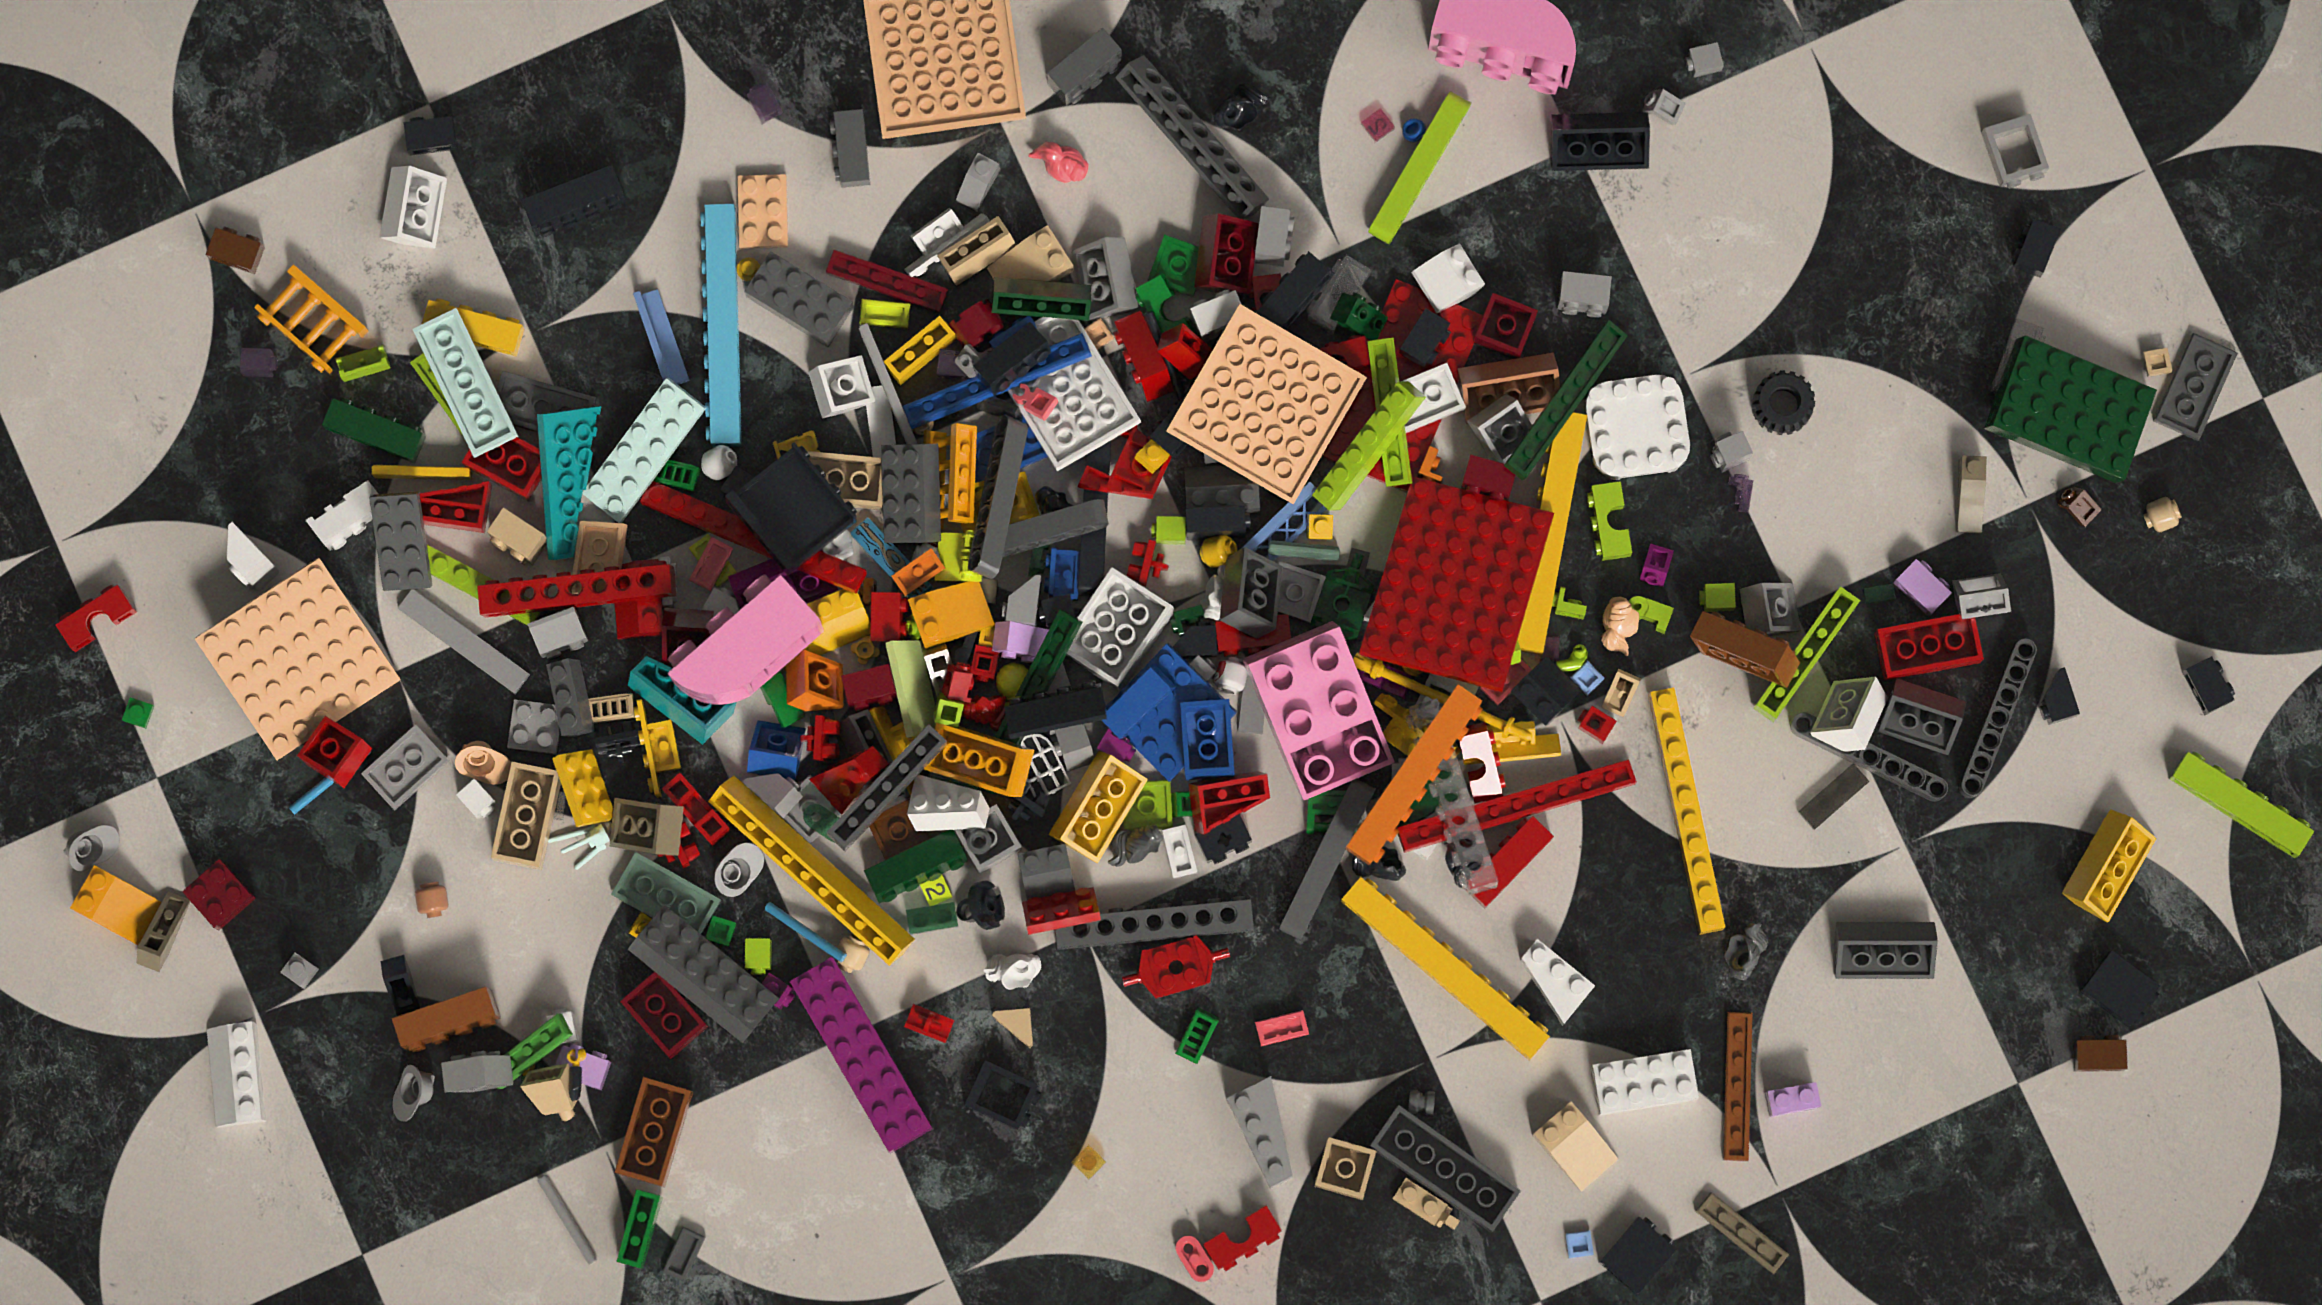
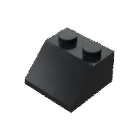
M1547 656L1510 692L1547 726L1582 690Z

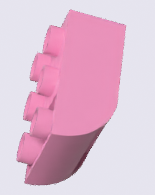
M1440 0L1432 25L1428 50L1437 52L1435 60L1443 65L1462 68L1465 60L1484 65L1482 74L1489 78L1509 81L1511 73L1530 78L1528 86L1535 91L1545 94H1556L1558 86L1568 89L1575 62L1576 43L1572 28L1566 17L1555 5L1547 0Z
M765 574L759 577L743 593L748 602L746 606L735 615L728 607L724 608L705 626L711 636L699 647H696L691 640H688L670 655L668 660L674 668L668 675L682 692L691 698L708 704L723 705L741 701L756 692L824 632L820 619L781 575L773 582Z
M1331 621L1242 659L1283 760L1303 800L1395 763L1342 631L1336 623Z

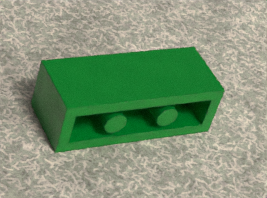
M636 1189L616 1262L640 1269L644 1268L662 1203V1196Z

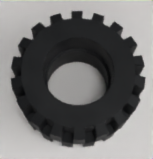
M1780 370L1777 374L1775 372L1771 373L1769 377H1765L1761 381L1753 395L1752 410L1755 412L1754 417L1760 421L1759 425L1762 428L1764 426L1768 428L1767 431L1770 433L1774 431L1777 432V435H1782L1783 433L1790 435L1794 431L1798 432L1807 424L1812 416L1816 402L1814 401L1815 393L1811 391L1809 381L1806 383L1804 381L1805 377L1802 375L1796 376V372L1790 371V373H1785V370ZM1780 390L1790 392L1797 400V410L1791 415L1776 413L1769 401L1770 396L1774 392Z

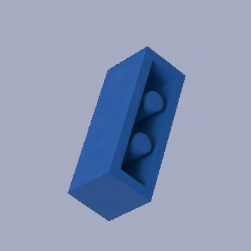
M1156 665L1150 668L1144 667L1136 675L1138 680L1133 685L1127 684L1119 692L1121 697L1116 702L1112 700L1106 705L1107 719L1102 721L1119 739L1126 737L1176 687Z

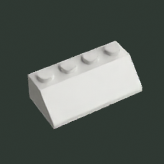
M233 522L228 525L227 560L232 564L229 569L250 590L254 587L260 592L280 571Z
M251 1021L226 1024L207 1029L216 1127L266 1122L257 1024Z

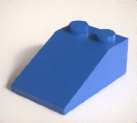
M1229 699L1180 702L1186 781L1235 777Z

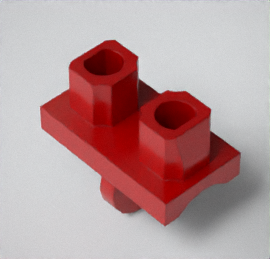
M1149 540L1148 543H1134L1132 555L1144 558L1143 566L1129 564L1127 577L1138 581L1139 585L1143 587L1147 585L1150 568H1153L1152 577L1159 578L1160 571H1168L1169 565L1163 563L1164 554L1157 553L1156 561H1152L1156 548V541Z
M815 715V727L808 726L807 735L800 736V741L807 742L806 751H814V760L827 762V759L839 757V744L828 743L829 735L840 734L841 723L823 715Z
M682 822L680 839L691 835L686 822ZM695 842L683 848L680 844L678 858L682 867L685 868L690 866V861L700 856ZM665 855L669 863L675 860L673 855Z
M913 1004L904 1027L946 1044L955 1020Z

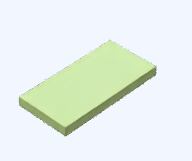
M921 640L890 641L886 643L907 738H916L928 724L934 729L936 726L933 716L936 706L925 658L921 649Z

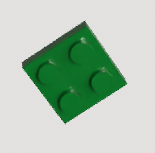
M1164 234L1148 281L1161 274H1165L1174 291L1194 297L1197 289L1194 288L1199 247Z

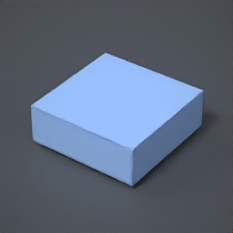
M1588 661L1570 677L1586 696L1605 679Z
M1590 1230L1565 1234L1569 1258L1594 1255Z

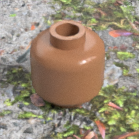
M439 882L419 885L420 889L415 891L418 912L427 914V918L442 916L441 911L446 910L449 905L446 888L443 885H439Z

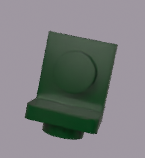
M1202 605L1173 612L1174 619H1170L1173 633H1178L1179 638L1184 635L1181 623L1186 622V625L1189 626L1196 624V622H1201L1200 618H1204Z

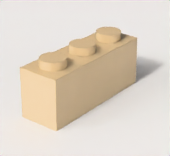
M997 216L937 256L957 286L1014 248L1016 243L1001 219Z

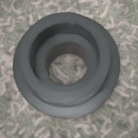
M974 830L967 837V846L974 854H984L991 847V837L984 830ZM977 838L984 840V844L980 847L974 844Z

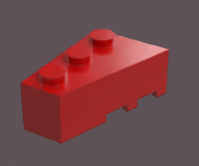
M1141 310L1114 321L1116 331L1113 332L1114 338L1118 346L1123 345L1124 351H1122L1124 360L1127 365L1131 364L1133 368L1131 371L1135 383L1140 385L1146 401L1149 402L1173 392L1174 389L1168 368L1162 355L1157 352V344Z
M485 481L469 486L463 485L458 488L420 493L424 525L485 533L492 484L490 481Z
M871 746L855 753L851 757L844 758L833 765L825 767L809 780L842 815L883 773L889 763Z
M1260 771L1238 774L1235 777L1215 778L1188 783L1195 832L1203 835L1210 832L1216 826L1230 821L1234 816L1242 812L1244 813L1270 798L1267 774Z

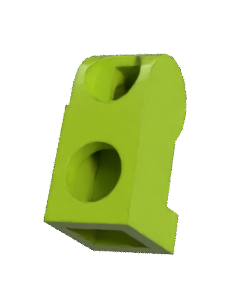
M1641 596L1632 597L1629 603L1632 605V609L1639 613V620L1644 619L1657 624L1655 631L1665 634L1674 608Z

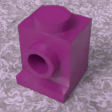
M1109 728L1097 747V751L1110 754L1122 763L1125 761L1130 762L1136 752L1129 745V739L1126 737L1119 739L1113 735Z

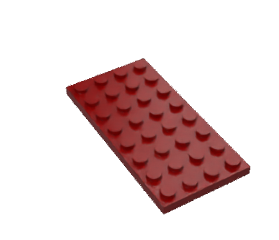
M1396 279L1382 310V314L1387 316L1388 319L1377 340L1394 338L1399 381H1404L1447 363L1457 385L1459 380L1458 368H1463L1467 362L1484 315L1457 304L1436 313L1423 290ZM1427 308L1450 322L1449 331L1452 333L1445 344L1440 342L1436 351L1439 353L1432 365L1427 363L1425 368L1401 355L1399 351L1423 311ZM1371 371L1361 373L1367 378L1321 457L1336 463L1376 411ZM1442 419L1406 433L1411 478L1418 476ZM1381 456L1367 476L1385 483L1383 459ZM1410 484L1392 487L1408 493Z

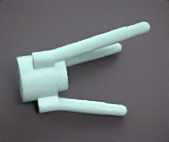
M593 824L584 829L549 838L548 842L551 843L585 834L586 838L560 850L563 854L586 843H589L591 848L596 846L574 866L578 870L598 852L606 849L605 843L610 840L602 824L598 826Z

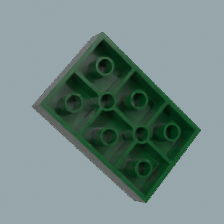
M2025 335L2015 340L1984 429L2117 483L2126 479L2157 389Z

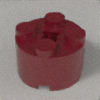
M988 298L985 299L984 303L980 301L959 314L961 320L957 323L952 320L948 324L963 348L965 345L970 344L975 350L982 346L981 343L986 338L991 341L992 337L1004 328V321L1000 315L992 313V304Z

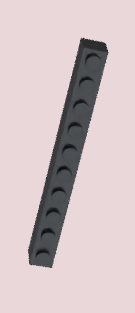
M1308 251L1306 255L1302 254L1296 260L1295 268L1290 273L1287 272L1282 276L1277 289L1274 292L1270 291L1263 299L1264 304L1259 310H1254L1253 312L1287 330L1333 277L1334 273ZM1193 384L1186 388L1183 393L1184 397L1180 402H1175L1169 408L1168 416L1163 421L1155 424L1152 428L1153 433L1150 435L1157 444L1174 458H1177L1188 444L1166 430Z

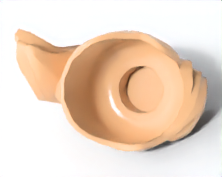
M1614 597L1610 599L1603 614V625L1606 632L1603 633L1601 641L1608 650L1620 651L1625 656H1628L1629 647L1625 638L1637 632L1639 613L1632 609V605L1626 598Z

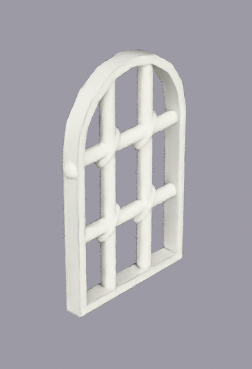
M1041 734L1025 736L1021 746L1026 747L1023 741L1032 737L1039 752L1033 754L1032 759L1038 756L1042 757L1048 769L1043 773L1038 772L1032 760L1031 767L1036 776L1029 780L1027 778L1026 781L1028 783L1036 780L1037 782L1039 781L1047 796L1055 794L1057 791L1071 785L1057 756L1055 747L1048 738ZM1037 737L1046 740L1050 746L1045 749L1041 748ZM1052 750L1059 765L1056 767L1050 766L1044 753ZM1060 768L1068 782L1060 786L1054 774V771ZM1048 774L1052 777L1057 787L1048 792L1042 780V777ZM1031 786L1030 790L1035 798L1036 794Z

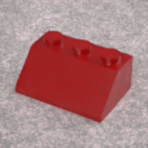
M659 559L639 560L622 564V569H628V565L637 563L643 564V567L652 566V562L659 561ZM652 574L644 578L645 586H650L653 583L654 576ZM625 577L620 581L621 589L629 586V577ZM662 598L615 603L618 640L662 636L664 616Z

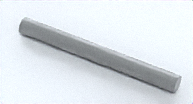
M546 1175L537 1180L586 1261L589 1265L597 1260L596 1256Z

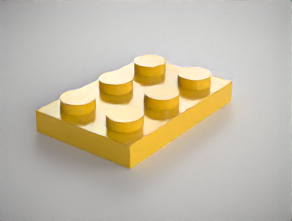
M593 750L561 754L552 758L576 827L611 821L613 818V806Z

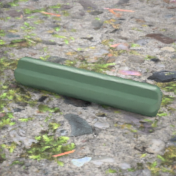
M1271 540L1267 547L1269 555L1337 561L1340 555V550L1337 546Z

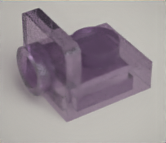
M1734 474V477H1729L1727 485L1741 487V490L1736 491L1735 504L1739 505V512L1748 513L1754 480H1749L1747 475Z

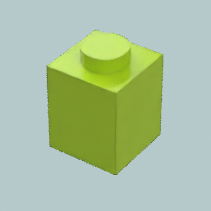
M1157 516L1156 523H1152L1151 537L1156 538V544L1186 545V517Z
M1735 583L1705 584L1703 591H1699V604L1704 605V611H1734L1736 608Z
M939 692L933 715L934 722L958 728L964 702L947 699L943 693Z
M770 938L745 939V969L751 970V974L754 975L766 974V970H771L772 940Z

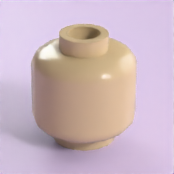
M2163 497L2147 504V513L2143 515L2148 528L2154 527L2159 533L2177 526L2179 518L2182 517L2174 499L2170 500L2168 497Z
M850 934L849 937H843L837 947L847 956L843 962L835 960L839 963L838 967L841 970L852 973L853 970H861L864 967L870 949L856 935Z

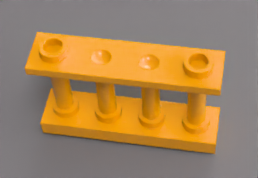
M293 264L287 270L291 276L289 279L290 283L266 310L257 304L254 307L259 313L256 317L267 326L271 323L313 359L311 364L322 373L325 370L331 374L333 370L326 363L351 336L354 337L358 334L363 338L368 333V329ZM305 288L309 292L307 295L308 299L284 325H281L273 318L274 314L297 289ZM322 303L327 307L326 314L305 338L300 341L291 331L315 304L319 305ZM339 318L345 323L343 326L344 330L318 357L309 347L333 320L336 321Z
M959 423L951 424L950 436L943 432L924 430L923 444H938L941 529L944 527V518H948L950 522L974 523L977 426ZM946 446H950L949 460H946ZM950 469L949 484H945V470ZM945 494H949L948 508H944Z

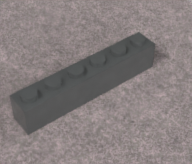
M928 724L827 831V836L846 852L947 745V740Z

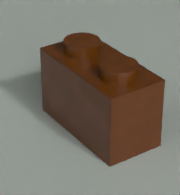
M223 227V230L215 228L206 256L210 260L255 275L265 249L262 243L259 242L260 239L246 234V237L236 235L237 231L228 227Z
M2107 1035L2105 1040H2095V1036H2080V1040L2073 1042L2074 1072L2125 1071L2128 1069L2127 1040H2120V1035Z

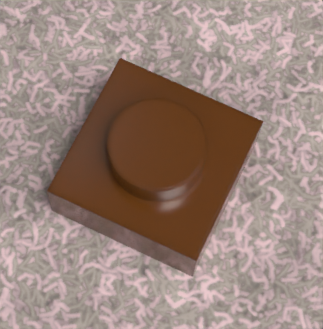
M864 578L863 584L859 588V597L863 599L866 605H871V592H877V581L874 578Z

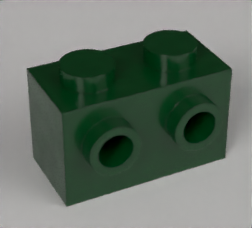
M1342 292L1329 319L1354 335L1366 336L1369 341L1377 340L1388 317L1380 312L1381 308L1370 302L1367 304L1364 296L1355 292L1352 295Z

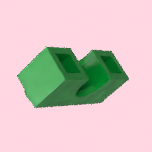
M1161 274L1135 288L1137 291L1135 297L1141 307L1145 306L1147 311H1153L1162 333L1183 323L1197 335L1188 316L1178 321H1172L1165 316L1163 311L1165 302L1176 295L1165 274Z

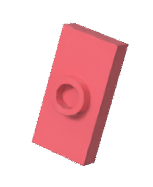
M711 537L689 581L711 592L733 551V547Z
M1303 1010L1255 1022L1261 1046L1309 1035Z

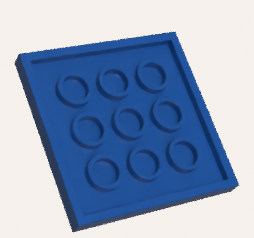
M1167 643L1146 666L1150 668L1156 665L1176 687L1126 738L1171 782L1184 768L1180 702L1221 700L1224 698ZM1135 676L1129 683L1133 685L1138 678ZM1118 694L1113 701L1116 702L1121 695ZM1230 705V714L1232 719L1233 716L1237 713V711Z

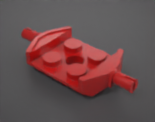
M1197 935L1156 948L1142 950L1139 971L1136 974L1122 976V980L1126 981L1123 982L1124 987L1139 982L1157 999L1210 984L1213 963H1216V960L1230 957L1229 950L1226 947L1214 952L1210 951ZM1171 962H1181L1183 971L1177 975L1172 974L1169 971Z

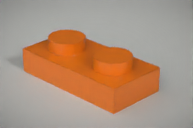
M931 548L891 577L903 594L907 596L943 571L945 567Z

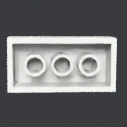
M1691 1049L1591 1066L1599 1116L1699 1099Z

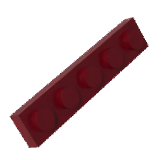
M833 250L826 269V274L938 313L941 312L948 293L947 288L837 250Z

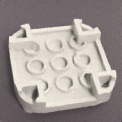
M1650 375L1598 384L1590 390L1585 403V412L1592 449V460L1595 468L1601 474L1612 480H1620V478L1662 472L1670 473L1676 471L1685 463L1690 452V440L1683 395L1674 378L1665 375Z

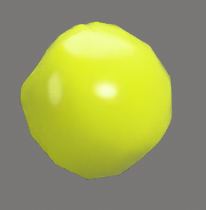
M1009 663L1002 666L996 675L998 694L1006 696V701L1011 697H1015L1028 669L1023 664Z

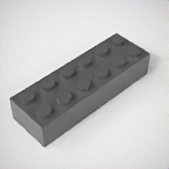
M666 905L659 910L628 948L630 952L741 1043L746 1040L779 999Z
M1399 1105L1370 1145L1372 1150H1375L1379 1155L1491 1233L1521 1192L1514 1185Z

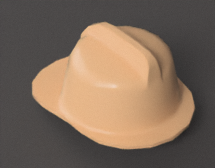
M473 741L463 745L462 750L456 755L455 766L459 773L486 784L496 785L508 780L511 761L502 753L493 750L489 744L483 741Z

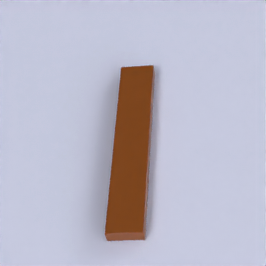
M1727 1012L1723 1161H1749L1752 1013Z

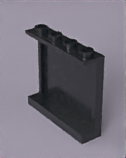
M795 442L791 444L792 449L738 491L734 492L732 490L725 496L728 506L787 576L855 524V514L857 513V510L849 501L845 503L840 497L842 493L833 482L829 484L824 478L826 474L818 464L815 466L812 464L807 450L803 446L798 447Z

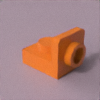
M1432 446L1429 447L1418 477L1442 483L1443 477L1431 472V470L1436 471L1441 457L1437 456L1439 449Z

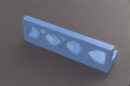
M658 289L645 294H641L640 291L633 293L663 382L666 378H670L678 385L688 382L689 378Z
M1309 482L1301 490L1294 504L1288 502L1242 548L1246 547L1254 552L1258 549H1267L1268 546L1262 545L1267 540L1269 543L1271 536L1275 532H1286V542H1294L1307 529V514H1322L1327 509L1325 506H1322L1316 512H1306V502L1312 497L1317 488ZM1303 506V512H1297ZM1293 515L1303 516V525L1299 529H1288V520ZM1286 522V529H1279ZM1288 532H1295V533L1288 539ZM1268 554V559L1271 561L1278 557V555Z

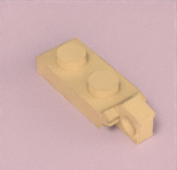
M1407 1178L1393 1197V1200L1433 1226L1436 1225L1441 1228L1444 1223L1454 1230L1460 1222L1449 1214L1452 1209L1447 1206L1448 1204Z

